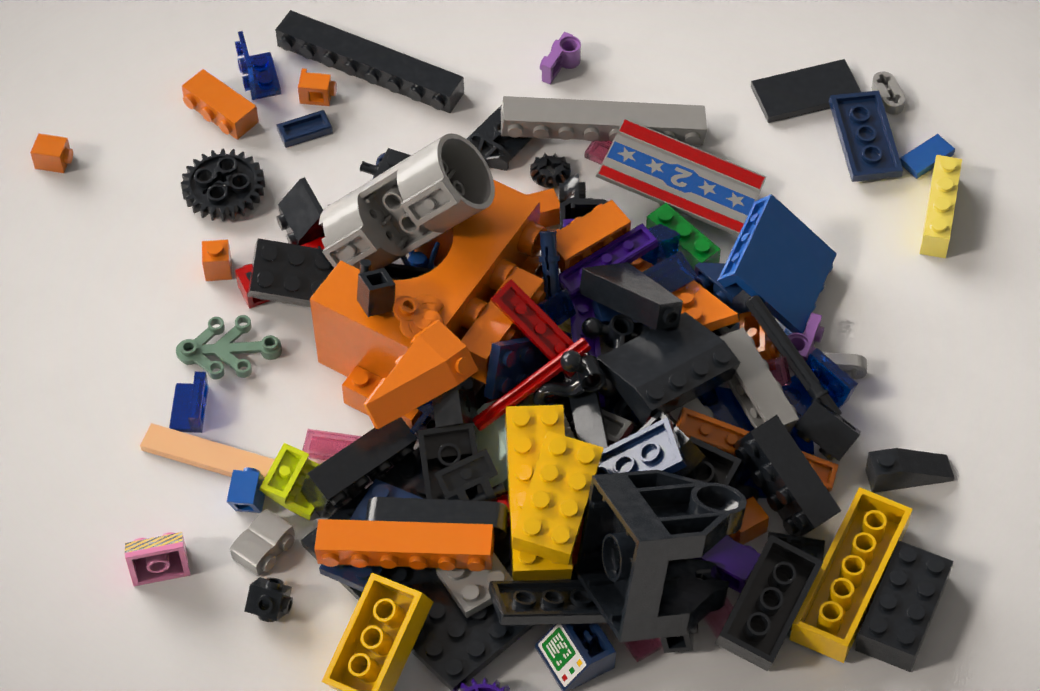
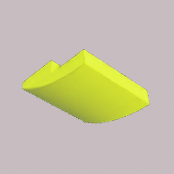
M284 443L259 490L284 508L310 520L315 507L306 500L300 491L307 473L320 464L309 460L308 453Z

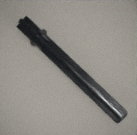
M758 295L749 298L745 303L746 307L812 398L811 403L817 397L841 415V410L829 395L830 390L823 387Z

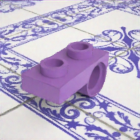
M564 32L559 40L556 39L554 41L551 52L548 56H544L540 63L542 82L551 85L562 67L573 69L580 64L581 42L577 37Z
M811 313L804 334L792 333L788 335V338L806 363L811 364L817 351L814 344L815 342H821L825 328L820 326L822 315Z

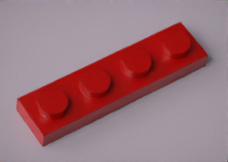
M512 279L508 280L490 299L550 361L574 343ZM565 370L561 371L568 379L575 373Z

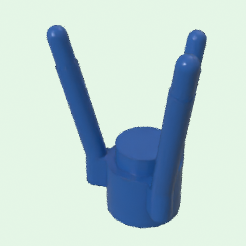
M435 243L429 259L422 252H415L413 250L409 253L408 259L405 255L401 257L404 265L434 269V261L440 243Z

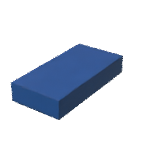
M936 134L900 157L901 165L917 179L934 168L936 155L951 157L954 155L955 148L939 134Z

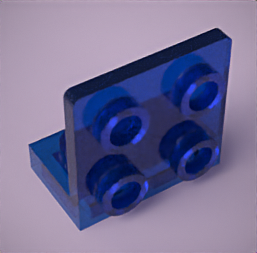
M238 31L239 41L235 42L237 56H241V58H237L239 71L242 75H246L242 76L244 90H250L252 100L280 95L281 88L271 52L249 56L243 31Z
M816 348L810 353L806 363L823 387L830 390L829 395L840 409L850 399L858 383L821 350ZM794 375L782 385V389L787 400L795 407L797 416L800 418L810 406L812 398Z

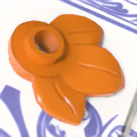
M425 294L416 298L411 296L397 298L393 305V312L396 319L400 321L401 333L412 340L417 333L436 320H440L443 323V319L438 312L443 308L444 304L438 298ZM404 306L409 307L411 310L405 309Z

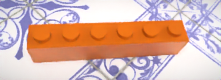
M318 519L314 550L318 564L328 567L352 565L358 568L381 566L387 569L411 567L417 570L424 568H440L447 571L455 568L469 569L471 571L492 570L494 531L493 524Z

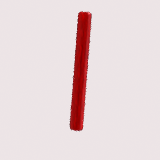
M580 338L475 416L472 421L476 428L482 431L506 413V406H516L563 371L560 359L564 352L574 350L583 356L591 349L589 343L584 338Z

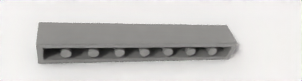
M503 96L501 136L613 141L623 119L626 118L691 146L703 145L707 132L706 111L703 105Z

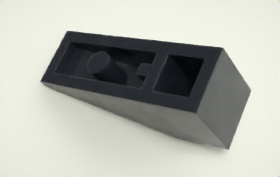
M891 448L868 453L865 471L871 492L873 493L954 481L950 462L945 454L902 448Z

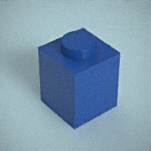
M246 467L243 470H233L226 502L235 511L261 513L265 494L259 489L265 477L255 468Z

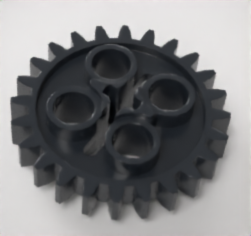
M224 148L221 149L220 154H216L214 150H211L210 157L201 154V161L193 159L194 167H186L187 173L182 174L183 181L181 182L183 199L186 200L187 207H192L194 214L200 211L202 218L210 214L212 221L217 216H221V220L225 221L226 215H230L234 220L236 218L235 213L239 212L242 216H245L244 209L247 208L253 211V203H260L259 196H264L265 179L263 169H260L259 162L254 163L252 156L245 158V152H241L237 156L235 149H232L229 154L225 153Z

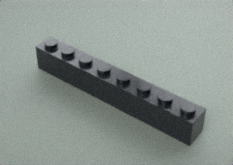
M292 10L288 12L275 29L278 47L299 54L306 59L322 63L327 67L345 72L350 76L363 79L370 84H376L393 93H399L414 101L422 102L437 110L451 113L464 95L463 76Z

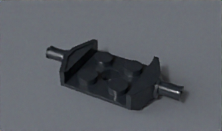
M500 106L467 140L478 149L489 168L507 171L509 169V161L533 138L501 136V133L498 132L501 130Z

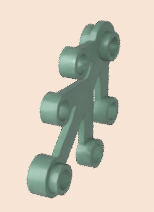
M246 315L238 316L235 319V326L215 344H206L215 335H220L225 330L223 319L212 317L208 321V328L198 337L183 340L177 345L176 355L184 364H198L208 372L210 378L217 380L225 374L224 365L220 361H210L206 357L208 355H215L235 370L238 377L246 378L252 373L251 363L246 359L239 360L233 354L261 352L265 359L274 360L282 354L281 341L273 335L264 337L262 341L233 343L252 328L251 319ZM241 323H247L245 326H240ZM216 324H219V325H220L219 327H216V328H215V327H212L213 325H216ZM241 367H247L246 370H239ZM215 368L220 369V370L217 371V372H213V371H212V370L215 369Z

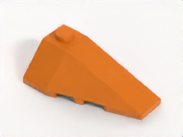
M436 320L413 337L410 341L411 346L403 356L398 357L395 361L396 366L387 378H383L363 404L375 429L382 428L458 386L479 371L468 347L440 320Z

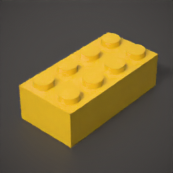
M547 431L513 536L512 549L569 565L587 507L592 475H597L603 447Z
M371 573L321 682L337 691H393L432 607L433 601L422 592Z

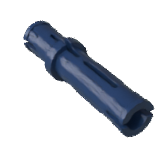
M556 230L539 232L541 244L539 262H542L544 292H546V314L562 312L558 261H561V257L557 253Z

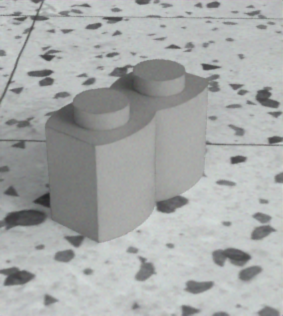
M265 509L230 547L232 559L257 576H260L264 571H270L276 563V556L283 551L289 550L295 540L293 526L270 510Z

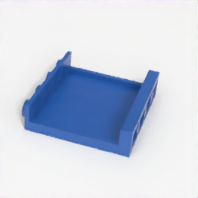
M770 194L753 203L717 281L724 287L737 283L751 297L758 295L771 314L786 327L784 332L787 336L792 333L803 334L810 314L816 308L817 298L825 287L824 282L827 275L833 269V262L837 253L775 196Z

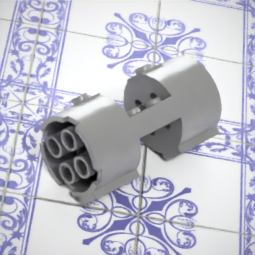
M453 133L442 136L326 207L319 219V225L323 226L325 237L322 239L325 249L322 253L334 268L341 260L360 269V261L363 259L371 261V271L386 267L492 204L495 186L487 162L478 149L466 138Z

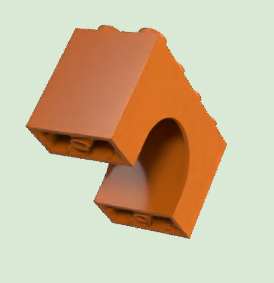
M493 180L495 195L489 207L414 250L415 252H422L429 259L435 243L439 242V250L434 261L436 268L415 278L393 280L396 284L395 300L401 296L416 298L423 294L431 295L441 300L444 306L438 313L442 317L444 325L460 340H462L515 266L543 279L542 262H539L541 250L539 232L547 231V228L540 225V201L496 180ZM340 260L310 298L318 362L346 377L350 375L356 366H359L381 378H387L396 366L395 361L399 356H403L411 346V340L401 333L400 321L396 319L393 311L370 317L366 315L357 301L358 274L360 269ZM404 306L405 309L411 310L409 307ZM432 400L427 402L428 417L433 411Z

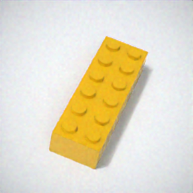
M563 405L506 406L505 428L512 579L514 581L571 580L572 555L569 565H564L512 549L513 536L547 431L565 436Z
M861 487L858 488L823 560V564L792 624L789 640L839 662H845L870 609L898 541H902L906 533L912 508Z

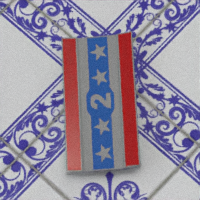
M626 118L623 119L610 149L596 174L597 178L655 201L660 206L667 203L676 212L684 213L736 236L739 235L753 203L757 200L766 180L764 175Z

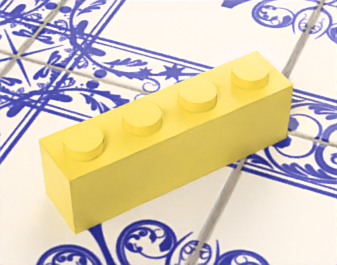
M936 155L919 254L946 258L962 159Z

